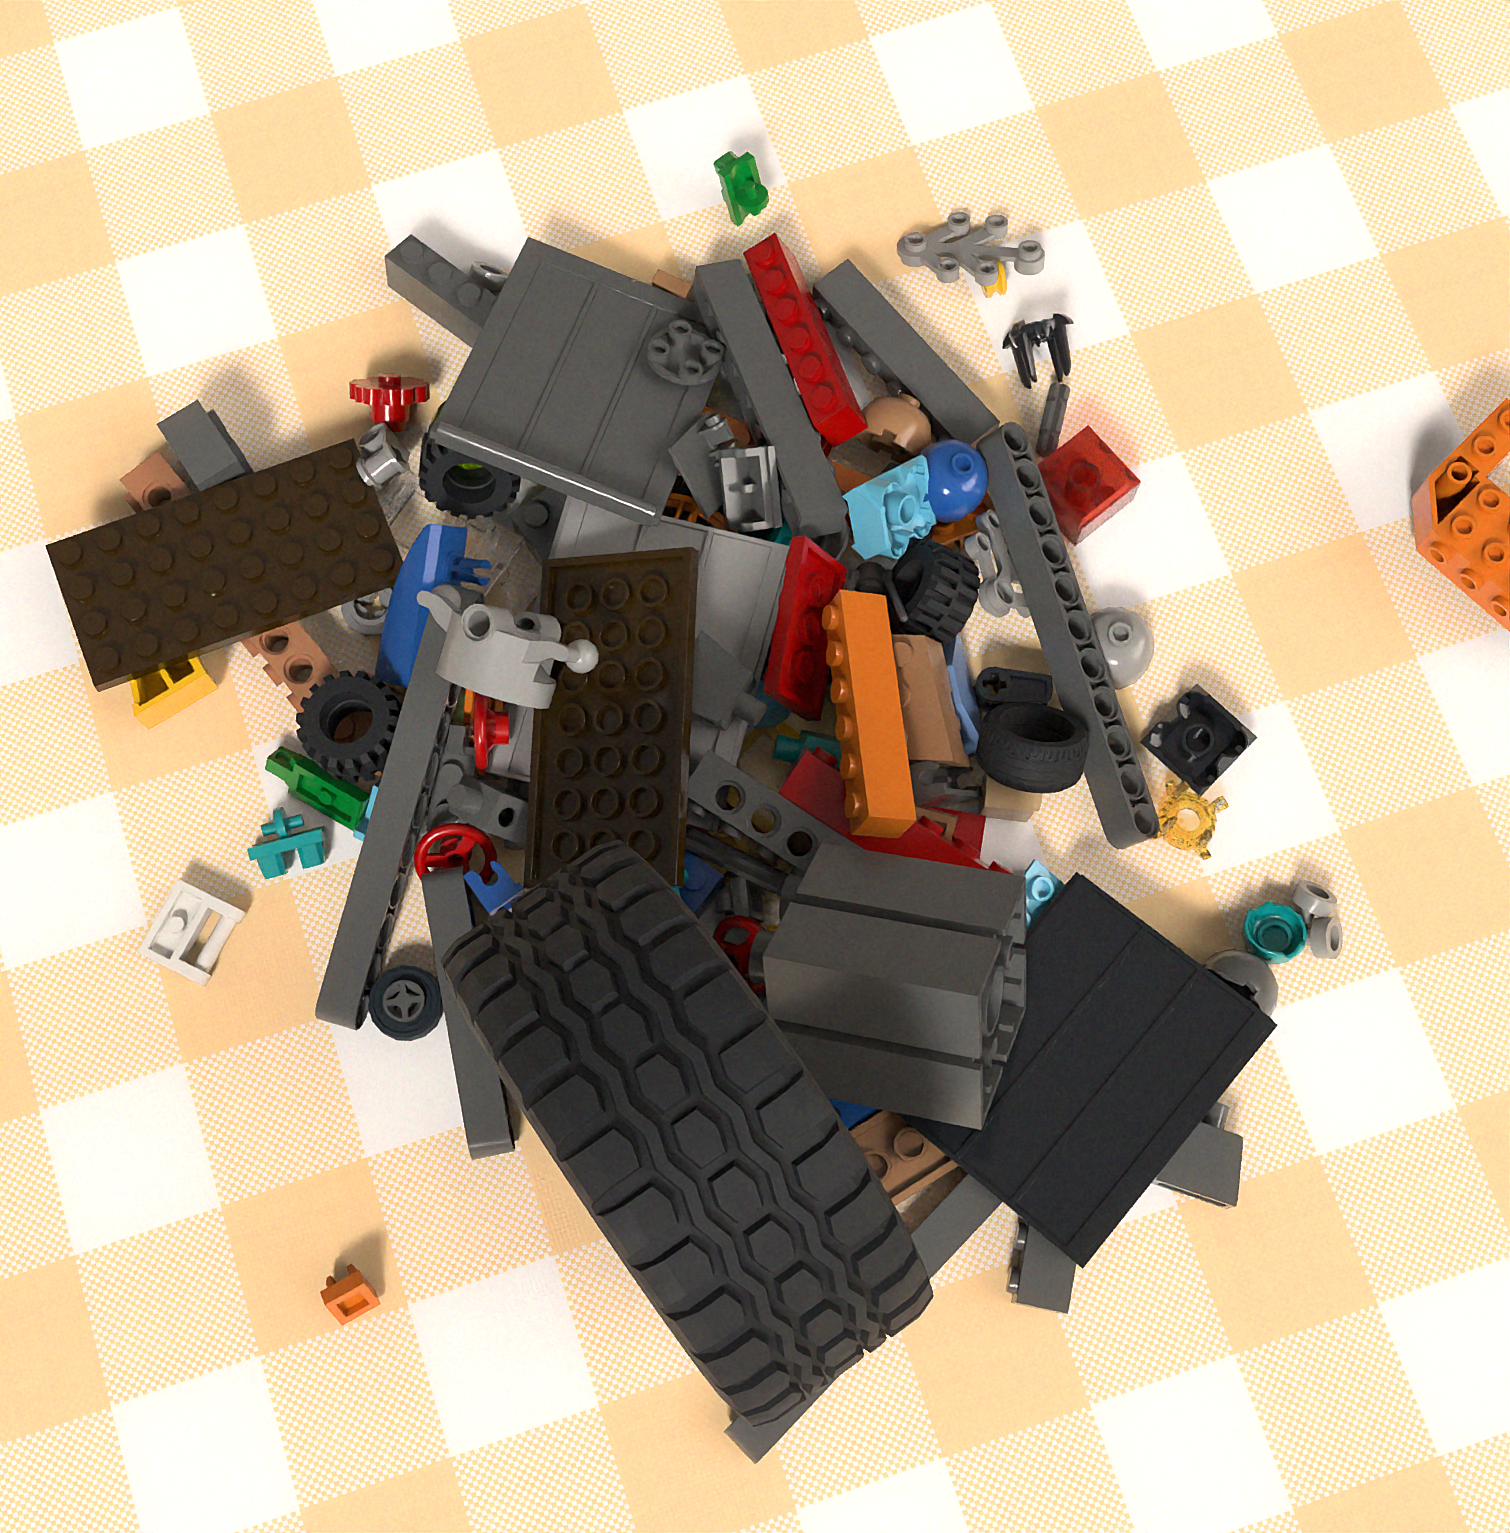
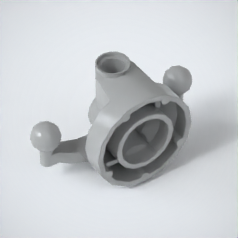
M439 585L432 589L431 592L422 590L417 594L418 604L429 608L435 621L447 632L435 673L471 691L525 707L547 709L550 706L556 687V681L550 677L554 660L566 662L571 670L581 674L594 669L598 663V650L590 641L579 639L568 646L559 642L561 637L560 624L551 615L524 611L518 613L513 618L511 613L505 608L483 604L470 605L462 612L459 609L461 605L459 592L450 585Z

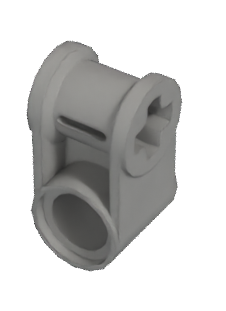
M385 423L373 426L360 438L358 446L361 457L356 462V468L364 482L368 486L373 485L375 491L382 489L384 482L399 471L405 473L410 469V452Z

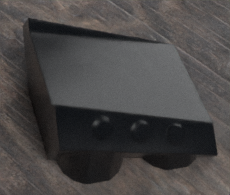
M1196 684L1177 701V704L1149 731L1140 743L1201 797L1258 737L1199 684Z

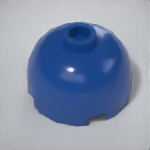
M947 439L938 440L918 453L917 456L923 455L927 459L929 472L928 494L925 493L923 502H930L937 521H960L978 507L987 493L989 476L986 463L975 448L962 441Z

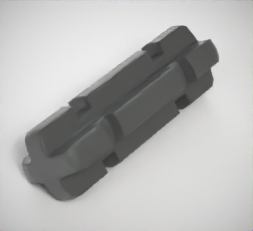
M1054 382L1050 385L1035 447V452L1040 456L1054 457L1056 454L1070 394V387L1066 384Z

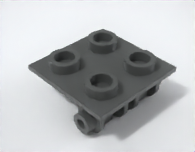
M705 412L668 448L675 466L679 469L705 519H708L723 504L718 449L733 448L739 443L737 438H733L734 434L727 423L726 417H720L718 412L712 414Z

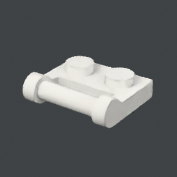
M178 879L137 953L206 987L211 978V975L208 974L235 924H241L246 913ZM214 911L220 914L221 917L192 966L184 962L211 912Z

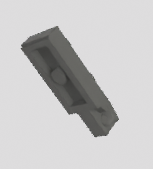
M459 721L450 724L448 739L445 742L430 795L426 831L446 823L456 822L471 825L449 813L447 796L449 790L454 785L459 784L462 776L465 774L478 777L479 769L475 765L474 746H470L473 724Z

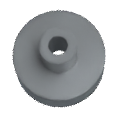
M477 261L472 262L468 273L469 277L490 292L491 290L501 292L508 277L502 270Z
M1300 880L1291 895L1292 900L1299 906L1297 913L1302 916L1306 924H1310L1315 915L1328 917L1337 903V898L1329 890L1307 880Z
M1336 917L1315 918L1311 929H1307L1305 946H1311L1313 955L1318 959L1338 958L1343 944V932L1340 921Z

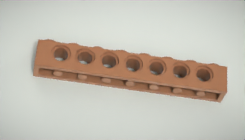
M158 451L119 479L129 491L123 498L135 513L157 507L164 499H171V502L193 494ZM298 621L240 641L253 658L260 653L268 662L262 669L277 687L284 682L292 693L286 698L298 713L304 712V709L299 704L303 696L306 698L312 696V692L309 689L315 683L319 687L325 684L323 677L330 674L335 679L340 677V672ZM284 639L289 640L285 649L279 652H272L276 642ZM306 668L313 669L311 676L307 680L296 681V676L301 670Z

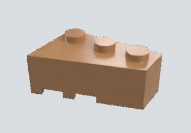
M891 635L909 763L916 764L923 761H934L939 763V766L971 767L968 754L964 752L959 731L962 728L959 717L955 714L951 697L953 690L942 644L925 635Z

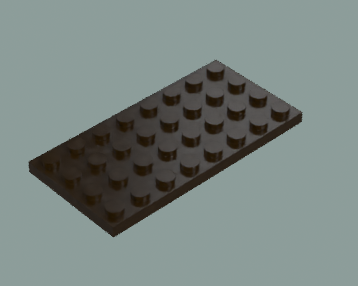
M354 438L45 545L95 689L98 692L107 690L394 586L403 560L373 485L368 486L356 468V462L361 455Z
M682 547L543 560L540 614L551 615L557 619L561 628L560 643L568 646L575 640H588L596 646L599 657L595 668L582 674L571 670L566 662L554 660L550 677L556 681V687L550 706L547 709L534 708L523 888L532 889L539 883H543L548 887L546 879L561 868L569 872L567 865L594 846L615 840H621L637 852L672 888H684L699 551L695 548Z

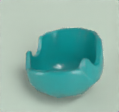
M1267 901L1254 909L1250 908L1246 913L1241 934L1248 952L1263 958L1268 964L1278 965L1294 959L1304 950L1307 941V929L1302 916L1290 906Z

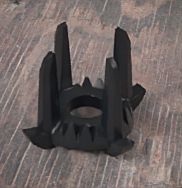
M1053 313V318L1025 324L1024 320L1015 323L1012 330L1007 333L1002 348L1008 349L1011 347L1020 380L1025 388H1032L1031 380L1034 383L1037 382L1032 349L1034 344L1040 347L1041 342L1045 343L1047 341L1059 383L1063 381L1064 375H1069L1072 363L1066 325L1074 324V322L1067 315Z

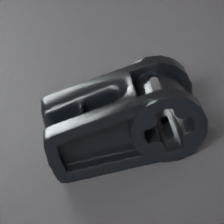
M988 667L978 675L973 690L978 709L987 713L999 705L1011 702H1031L1047 705L1052 699L1053 682L1051 675ZM989 684L993 685V690L997 692V695H990V689L986 686Z

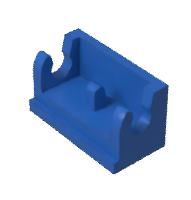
M491 861L490 865L492 870L498 874V880L493 881L491 886L485 885L482 878L473 870L463 876L490 916L503 908L513 913L510 903L526 893L520 882L515 884L504 867L495 861Z

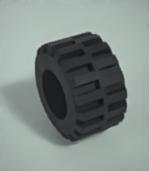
M433 422L429 426L428 432H425L422 438L418 473L420 489L425 491L424 497L428 502H436L435 508L442 512L445 510L451 511V516L459 518L460 515L468 516L467 519H476L477 515H483L484 518L493 516V511L501 513L507 509V503L512 504L516 499L517 492L520 490L521 477L434 443L435 439L429 437ZM473 463L480 465V467H467L461 464Z
M924 539L919 541L918 544L912 545L892 568L893 582L908 616L907 621L902 622L887 588L883 595H886L891 634L925 635L941 643L943 648L946 643L949 644L961 632L973 612L979 595L980 578L978 576L980 572L978 567L975 566V562L935 540Z
M349 670L340 671V677L336 679L332 674L323 677L325 684L319 687L315 683L309 689L312 692V696L310 698L303 696L299 704L304 709V712L296 714V722L301 727L296 730L298 739L303 743V749L325 773L328 772L332 778L341 781L344 777L349 783H358L361 776L366 782L375 780L374 773L380 771L383 774L402 705L390 688L385 686L382 680L376 676L370 678L366 672L357 670L355 677H353ZM357 711L373 713L371 726L360 739L351 743H337L334 741L336 728L344 717Z

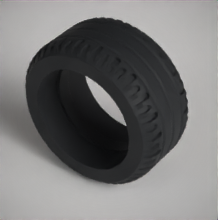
M1031 702L1006 703L993 708L984 716L976 749V759L981 769L990 778L1004 786L1030 793H1056L1072 787L1080 780L1088 753L1089 735L1084 726L1075 717L1060 709Z

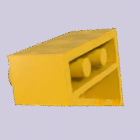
M200 656L129 681L134 704H132L134 716L148 730L219 688Z

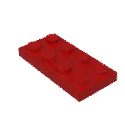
M797 536L791 538L789 554L785 560L786 570L782 592L778 598L779 608L775 630L771 636L772 647L768 668L764 674L763 693L806 721H821L830 669L826 662L828 640L827 632L822 627V613L824 607L829 605L839 590L844 589L847 568L807 536Z

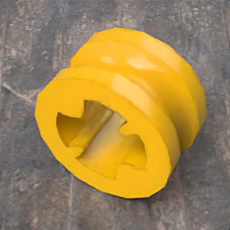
M994 261L998 265V281L991 286H981L985 298H992L995 292L1000 296L1006 295V275L1001 261Z

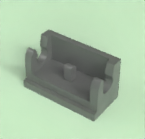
M755 444L718 449L725 529L727 531L741 530V532L783 527L775 445Z
M923 761L916 764L909 763L915 806L945 808L983 797L981 786H966L964 789L958 786V777L963 773L969 774L973 771V767L953 766L943 768L934 761Z

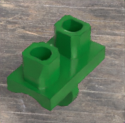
M728 151L714 161L713 165L720 180L723 200L726 202L731 221L738 227L750 213L753 216L759 215L761 210L767 207L769 194L766 187L761 184L754 156L747 151L740 157H737L732 151Z

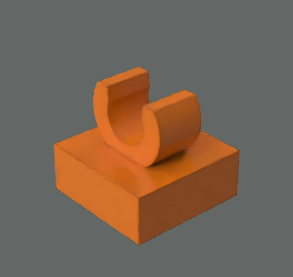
M352 1264L347 1266L349 1276L338 1282L331 1275L326 1278L327 1288L320 1291L324 1305L342 1326L381 1304L376 1290L360 1270H357Z

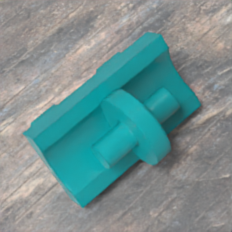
M279 807L273 809L274 821L261 825L264 837L278 833L279 838L254 844L251 848L247 849L250 861L257 859L258 866L266 880L289 872L283 852L297 848L303 869L324 864L326 857L323 841L328 835L325 825L292 834L291 829L304 826L302 814L287 817L284 808Z

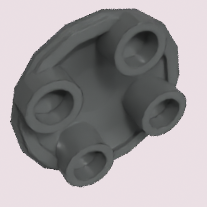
M674 320L669 324V328L662 329L651 336L646 344L645 357L650 367L662 378L676 384L692 386L707 383L717 377L722 368L724 347L719 341L711 340L706 335L693 330L688 322Z

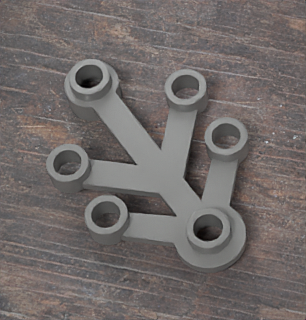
M952 213L947 218L946 226L927 235L919 232L909 233L897 242V254L904 265L909 267L925 265L936 274L937 279L942 283L957 281L961 266L975 277L977 284L981 286L994 285L998 281V265L992 261L980 262L978 259L1014 262V269L1018 273L1029 276L1042 272L1045 264V251L1041 244L1034 240L1023 241L1019 244L1018 248L983 246V244L991 240L1002 239L1007 235L1008 220L1002 215L987 217L985 228L953 243L943 242L955 236H965L970 232V217L966 213Z
M989 509L976 517V526L979 532L968 537L964 542L968 555L972 559L978 560L983 581L979 586L978 596L980 605L986 612L998 618L1007 615L1010 612V608L1016 609L1022 617L1028 618L1031 615L1024 594L1015 592L1011 583L1020 584L1009 549L1007 550L997 514L994 510ZM991 547L998 570L997 574L990 555Z

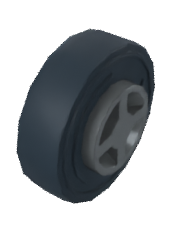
M402 965L387 970L376 980L369 994L368 1009L372 1022L384 1035L398 1041H413L425 1037L437 1027L444 1013L438 981L430 972L417 966ZM417 1003V1004L413 1005V1007L410 1009V1013H409V1008L412 1006V1004Z

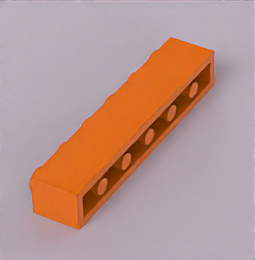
M839 590L829 605H826L823 609L822 627L827 632L826 662L831 666L833 681L830 696L832 702L836 705L837 721L835 724V736L840 741L842 754L840 775L842 779H845L847 795L844 811L846 817L850 820L851 835L899 838L917 819L886 595Z

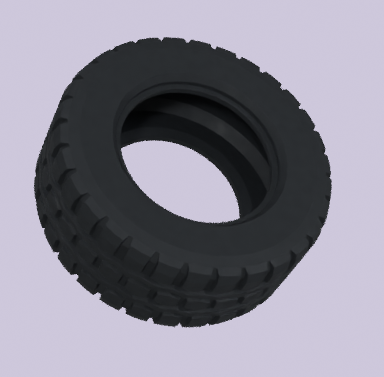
M621 840L597 845L568 864L569 872L561 868L546 879L548 887L543 883H539L512 901L510 905L513 913L503 908L490 916L488 921L491 928L483 922L455 940L441 958L443 971L460 1012L488 1059L629 1273L716 1393L741 1418L754 1428H758L781 1420L804 1403L807 1399L803 1390L812 1396L826 1387L828 1381L825 1374L831 1379L839 1377L864 1357L863 1349L872 1353L886 1341V1335L892 1338L917 1320L934 1297L932 1286L905 1223L863 1152L803 1061L727 955L675 890L637 852Z

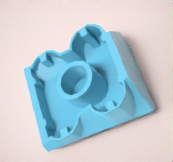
M919 455L853 488L842 496L848 504L855 544L851 545V547L865 560L877 554L898 559L906 552L910 537L922 539L929 533L931 526L936 524V518L930 502H923L925 493L928 494L929 479L927 459L923 455Z

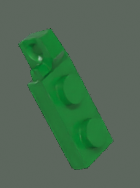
M280 746L267 757L265 770L284 780L289 786L288 793L353 832L355 827L364 820L371 794L343 778L341 781L332 778L328 772L325 773L313 760L283 746Z

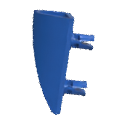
M428 524L422 529L412 544L397 576L384 620L374 675L383 682L408 687L430 611L429 608L418 604L417 594L420 591L431 592L432 589L439 586L442 582L460 587L461 582L477 584L479 586H486L489 583L490 578L474 573V569H492L490 561L464 557L468 528Z

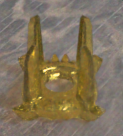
M1174 780L1166 782L1165 788L1168 799L1163 802L1158 811L1159 832L1156 837L1150 840L1154 841L1163 838L1168 844L1177 849L1195 850L1202 860L1211 858L1212 856L1207 847L1216 832V814L1229 807L1225 797L1219 796L1210 803L1200 795L1187 792L1189 784L1186 781H1182L1177 785ZM1184 809L1194 811L1199 818L1198 828L1192 831L1182 829L1177 823L1179 818L1178 812Z

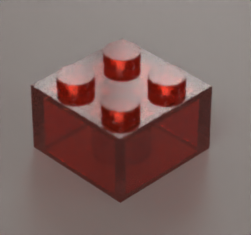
M1089 425L1038 464L1060 531L1075 547L1134 500L1141 484L1140 479Z

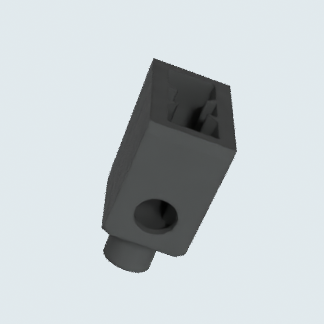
M701 631L695 640L691 719L722 731H726L730 727L736 716L752 726H756L762 719L767 709V704L750 695L757 683L753 674L709 635Z
M468 774L462 776L459 784L454 785L449 790L447 796L449 813L487 833L526 846L527 798L500 784ZM507 807L512 808L514 811V818L511 823H509V820L499 817L500 812Z
M1216 1102L1151 1184L1224 1209L1236 1207L1239 1194L1243 1137L1224 1130L1230 1107Z

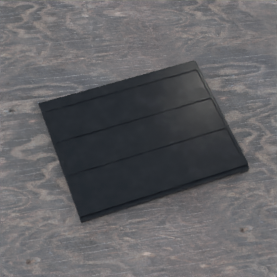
M1076 872L1026 931L1025 943H1016L1014 948L1026 950V1011L1007 1062L992 1059V1064L1003 1066V1073L982 1130L895 1113L1083 1269L1267 1038L1277 1028L1278 1024L1088 878Z

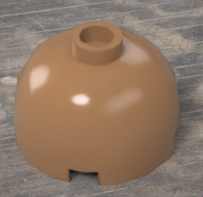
M900 393L898 398L882 396L868 403L861 411L868 428L854 437L870 450L879 453L881 449L892 454L890 460L903 464L915 458L922 449L930 445L931 426L927 416L918 409L920 402L907 394Z

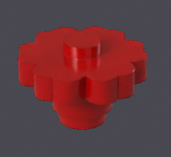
M381 373L377 376L366 377V379H353L349 382L350 399H354L357 403L370 405L371 421L375 422V425L385 423L392 432H402L406 430V422L410 421V405H413L414 402H427L430 399V383L424 382V379L401 377V374Z

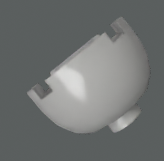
M1107 607L1094 612L1090 619L1114 689H1123L1135 684L1148 670L1154 656V635L1148 623L1136 612L1122 607Z

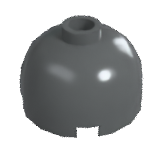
M1228 949L1214 953L1202 964L1203 967L1271 1017L1277 1006L1279 986L1272 970L1263 958L1247 951Z

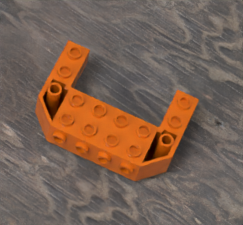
M1506 398L1427 477L1411 500L1416 551L1510 632V497L1488 479L1493 471L1510 455V400Z

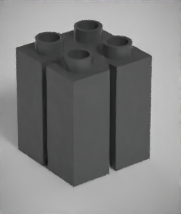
M821 843L805 876L789 874L786 878L780 896V923L776 931L761 929L754 938L749 956L748 971L751 982L766 986L767 997L762 1003L827 1098L982 1130L1003 1073V1066L992 1064V1059L1007 1062L1026 1011V950L1012 947L1013 942L1024 944L1026 940V877Z

